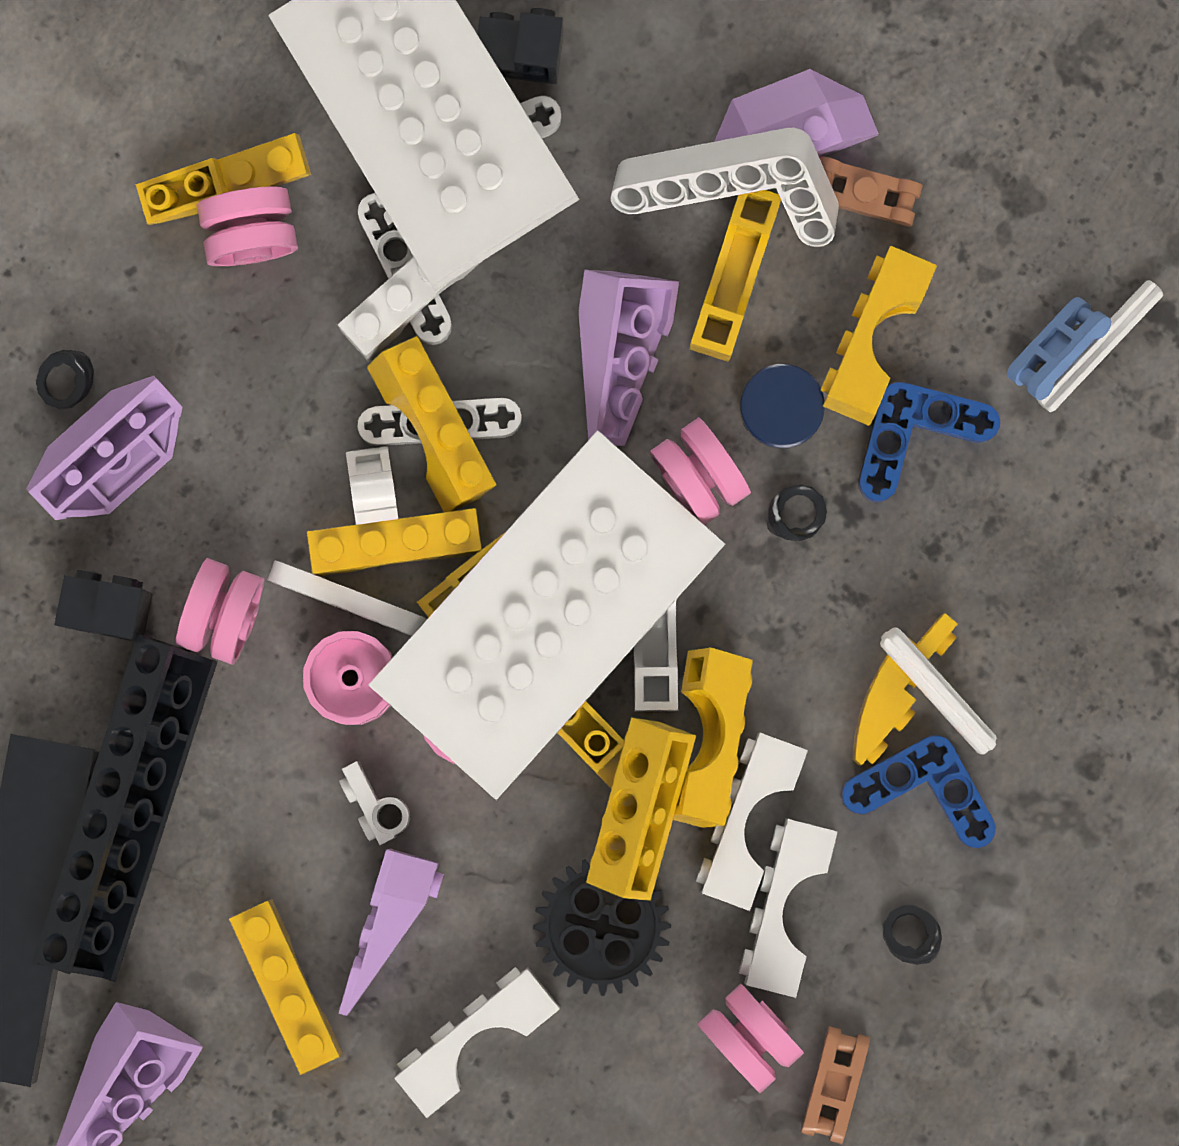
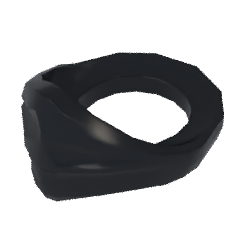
M60 350L52 353L40 366L36 379L37 391L47 405L60 410L73 408L88 395L93 385L94 368L90 358L85 353L76 350ZM64 363L70 366L76 373L74 379L75 388L67 399L59 400L49 393L46 379L54 367L61 366Z
M796 485L783 489L771 500L768 509V530L778 537L791 541H802L813 537L825 523L827 509L823 496L814 488L805 485ZM796 495L809 498L816 509V516L813 522L802 529L796 527L789 529L783 523L780 512L784 509L785 502Z
M903 905L891 911L883 924V939L893 956L902 962L921 965L930 963L937 957L942 942V933L937 920L928 911L915 905ZM905 915H914L923 921L926 925V933L929 936L924 945L914 949L911 946H903L895 940L892 928L898 918Z

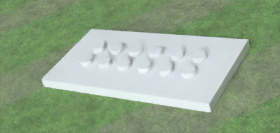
M291 0L268 15L435 291L580 200L456 0Z
M597 430L369 683V686L497 800L725 546V543Z

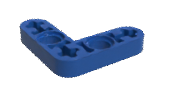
M903 382L890 384L885 390L875 415L859 477L861 494L871 502H883L895 493L913 427L974 443H983L994 437L1000 428L998 412L987 404ZM898 391L904 392V399L911 402L910 408L904 407L898 418V422H907L905 429L895 423H881L882 415L888 419L892 417L894 404L888 402V396L895 397ZM943 401L949 405L952 413L947 423L936 424L931 421L928 415V408L933 402ZM959 406L967 408L963 414L965 417L976 418L980 412L985 413L986 421L992 423L991 429H984L980 435L975 433V426L966 422L961 423V430L954 429L953 426L959 418ZM892 431L899 436L900 448L896 453L885 454L879 450L877 437L881 432ZM872 456L883 462H896L895 470L889 466L885 468L883 479L890 483L889 489L883 488L879 494L872 493L873 486L866 483L867 477H874L879 467V463H870Z
M933 735L923 738L850 778L842 788L841 798L845 807L853 813L865 814L927 781L954 832L963 844L968 847L980 848L988 845L995 836L996 826L990 812L953 745L942 736ZM929 743H932L935 747L943 746L946 751L941 756L943 763L940 766H937L935 762H928L922 765L920 768L926 774L918 778L916 766L907 755L914 751L915 759H919L928 753L927 745ZM895 762L906 765L910 773L908 782L901 787L890 785L886 779L887 768ZM877 771L880 784L889 794L881 798L880 790H877L867 797L869 802L867 806L863 807L860 802L852 804L849 798L854 794L852 786L858 783L862 788L874 784L875 781L870 778V775ZM953 779L962 781L967 788V796L958 804L948 802L943 794L945 784ZM973 801H975L978 809L970 810L971 815L976 822L984 820L987 826L982 830L984 837L979 841L975 836H966L965 830L970 826L965 815H961L956 820L953 811L967 808Z

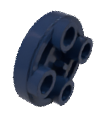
M775 364L761 369L748 381L742 393L740 412L745 429L754 439L768 447L788 449L802 445L815 434L824 417L825 407H823L825 400L823 392L820 391L819 383L806 370L791 364Z

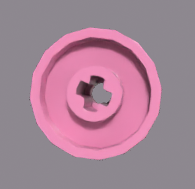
M258 187L231 191L204 199L197 204L200 226L205 230L216 232L203 242L208 265L236 266L283 257L298 250L294 226L280 222L292 212L287 188Z
M698 417L681 429V440L690 454L688 457L674 441L669 439L650 450L649 453L661 472L663 481L675 499L702 524L706 525L720 514L718 502L711 492L712 488L725 503L732 506L747 497L751 491L722 444L704 421Z
M206 558L197 573L184 606L176 635V645L199 652L205 647L213 632L210 644L212 658L234 665L255 623L265 579L242 571L234 578L227 592L230 581L229 566Z
M359 631L337 632L322 639L309 653L303 668V688L310 704L323 717L343 725H364L380 718L391 705L369 686V683L393 658L392 653L376 638ZM348 670L350 672L354 670L358 674L359 679L354 686L345 685L346 680L342 678L343 674Z
M740 983L725 997L726 1006L740 1020L733 1025L720 1011L712 1009L697 1025L744 1078L761 1093L776 1080L775 1071L762 1057L766 1051L781 1066L790 1067L804 1052L786 1033L789 1029L763 1000L759 1003Z

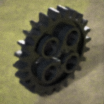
M584 859L582 860V872L579 874L570 866L566 867L569 878L566 882L555 876L552 878L554 885L558 889L556 893L543 890V897L550 903L548 907H536L535 911L545 916V922L534 924L533 929L545 932L546 937L538 940L535 944L536 947H549L550 952L544 956L542 961L543 963H548L556 960L558 965L553 972L554 977L561 975L565 971L570 974L567 987L570 988L579 979L583 981L584 994L589 992L592 984H598L601 996H605L607 985L613 983L617 992L621 994L623 992V980L628 979L631 984L637 987L639 983L636 973L641 971L651 976L653 973L647 962L650 959L657 962L663 961V958L655 949L656 946H669L670 942L659 936L660 931L671 928V923L659 921V915L667 912L669 907L665 905L656 906L654 901L660 897L662 891L654 890L651 901L633 899L640 906L638 919L631 923L620 921L616 915V907L619 902L628 898L619 897L586 883L590 865ZM584 888L595 890L599 896L598 907L591 912L579 910L574 902L578 891ZM567 914H574L597 921L600 919L601 914H606L609 916V924L638 931L639 937L633 939L620 934L606 932L603 938L596 937V929L568 922L565 916ZM575 929L585 932L589 939L587 949L581 953L568 951L564 945V938L569 931ZM615 940L625 942L630 949L628 959L621 964L611 963L605 955L607 945Z

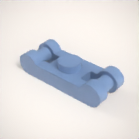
M1073 298L1012 362L1007 371V377L1018 386H1027V392L1037 400L1045 399L1052 392L1055 381L1095 339H1100L1107 334L1111 327V319L1100 311L1093 312L1091 305L1082 298ZM1082 324L1076 331L1072 329L1074 325ZM1042 362L1044 365L1037 373L1034 372V368Z

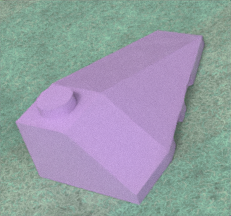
M584 270L579 304V324L588 440L598 430L615 446H625L643 400L640 389L647 372L654 373L658 359L653 356L661 336H668L673 324L679 281L615 271Z
M392 848L386 849L370 902L372 911L368 915L359 940L360 950L351 968L339 1014L347 1016L426 906L429 896L438 897L444 877L443 873L437 872L438 862Z
M116 1002L94 1038L56 1146H118L123 1141L122 1133L138 1117L144 1120L153 1111L150 1105L166 1089L172 1092L183 1081L203 1046L151 1011Z

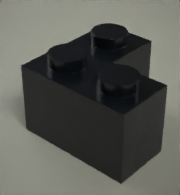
M532 8L530 13L521 12L520 21H514V16L508 13L491 12L489 17L480 16L477 35L504 78L557 85L563 43V17H555V11L544 8Z
M77 570L76 577L64 575L54 623L55 626L134 642L137 633L145 634L152 593L142 589L143 582L137 579L113 575L112 583L101 581L102 574Z

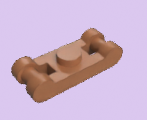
M819 157L831 186L834 177L846 180L843 193L834 191L840 209L902 226L911 227L913 225L915 213L912 212L915 199H919L921 196L922 184L844 164L832 158ZM887 192L899 195L896 207L884 205Z
M828 1026L800 1133L810 1136L818 1133L829 1136V1141L843 1143L870 1043L869 1036L857 1034L856 1037L842 1034L840 1028ZM837 1050L851 1054L849 1066L834 1062ZM822 1104L837 1108L834 1120L820 1116Z

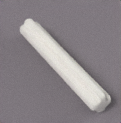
M1146 281L1110 318L1111 327L1107 334L1100 339H1095L1055 381L1050 395L1043 400H1037L1039 404L1049 412L1056 410L1163 297L1162 290L1152 281Z
M893 627L881 636V647L977 753L983 755L996 746V735L899 628Z

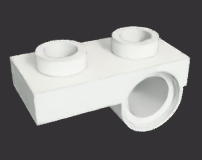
M388 447L346 452L356 525L398 519Z
M359 761L342 768L345 778L339 780L349 802L358 801L364 813V816L358 818L369 841L376 838L379 845H382L396 838V835L407 828L410 822V810L406 803L394 797L378 800ZM387 804L396 805L402 812V821L394 829L385 828L379 821V812Z

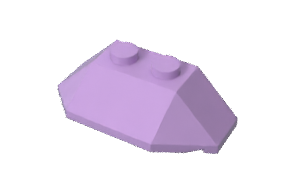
M808 69L732 99L714 142L794 127L806 132L810 136L818 156L824 157L878 136L879 133L863 95Z
M155 376L111 390L47 447L26 488L27 491L55 520L66 519V517L110 514L172 459L182 406Z

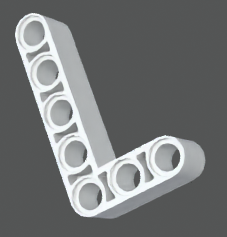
M794 127L628 158L618 165L611 194V202L617 210L626 214H639L776 188L797 236L805 244L814 247L827 245L833 240L839 210L837 197L810 136L803 130Z

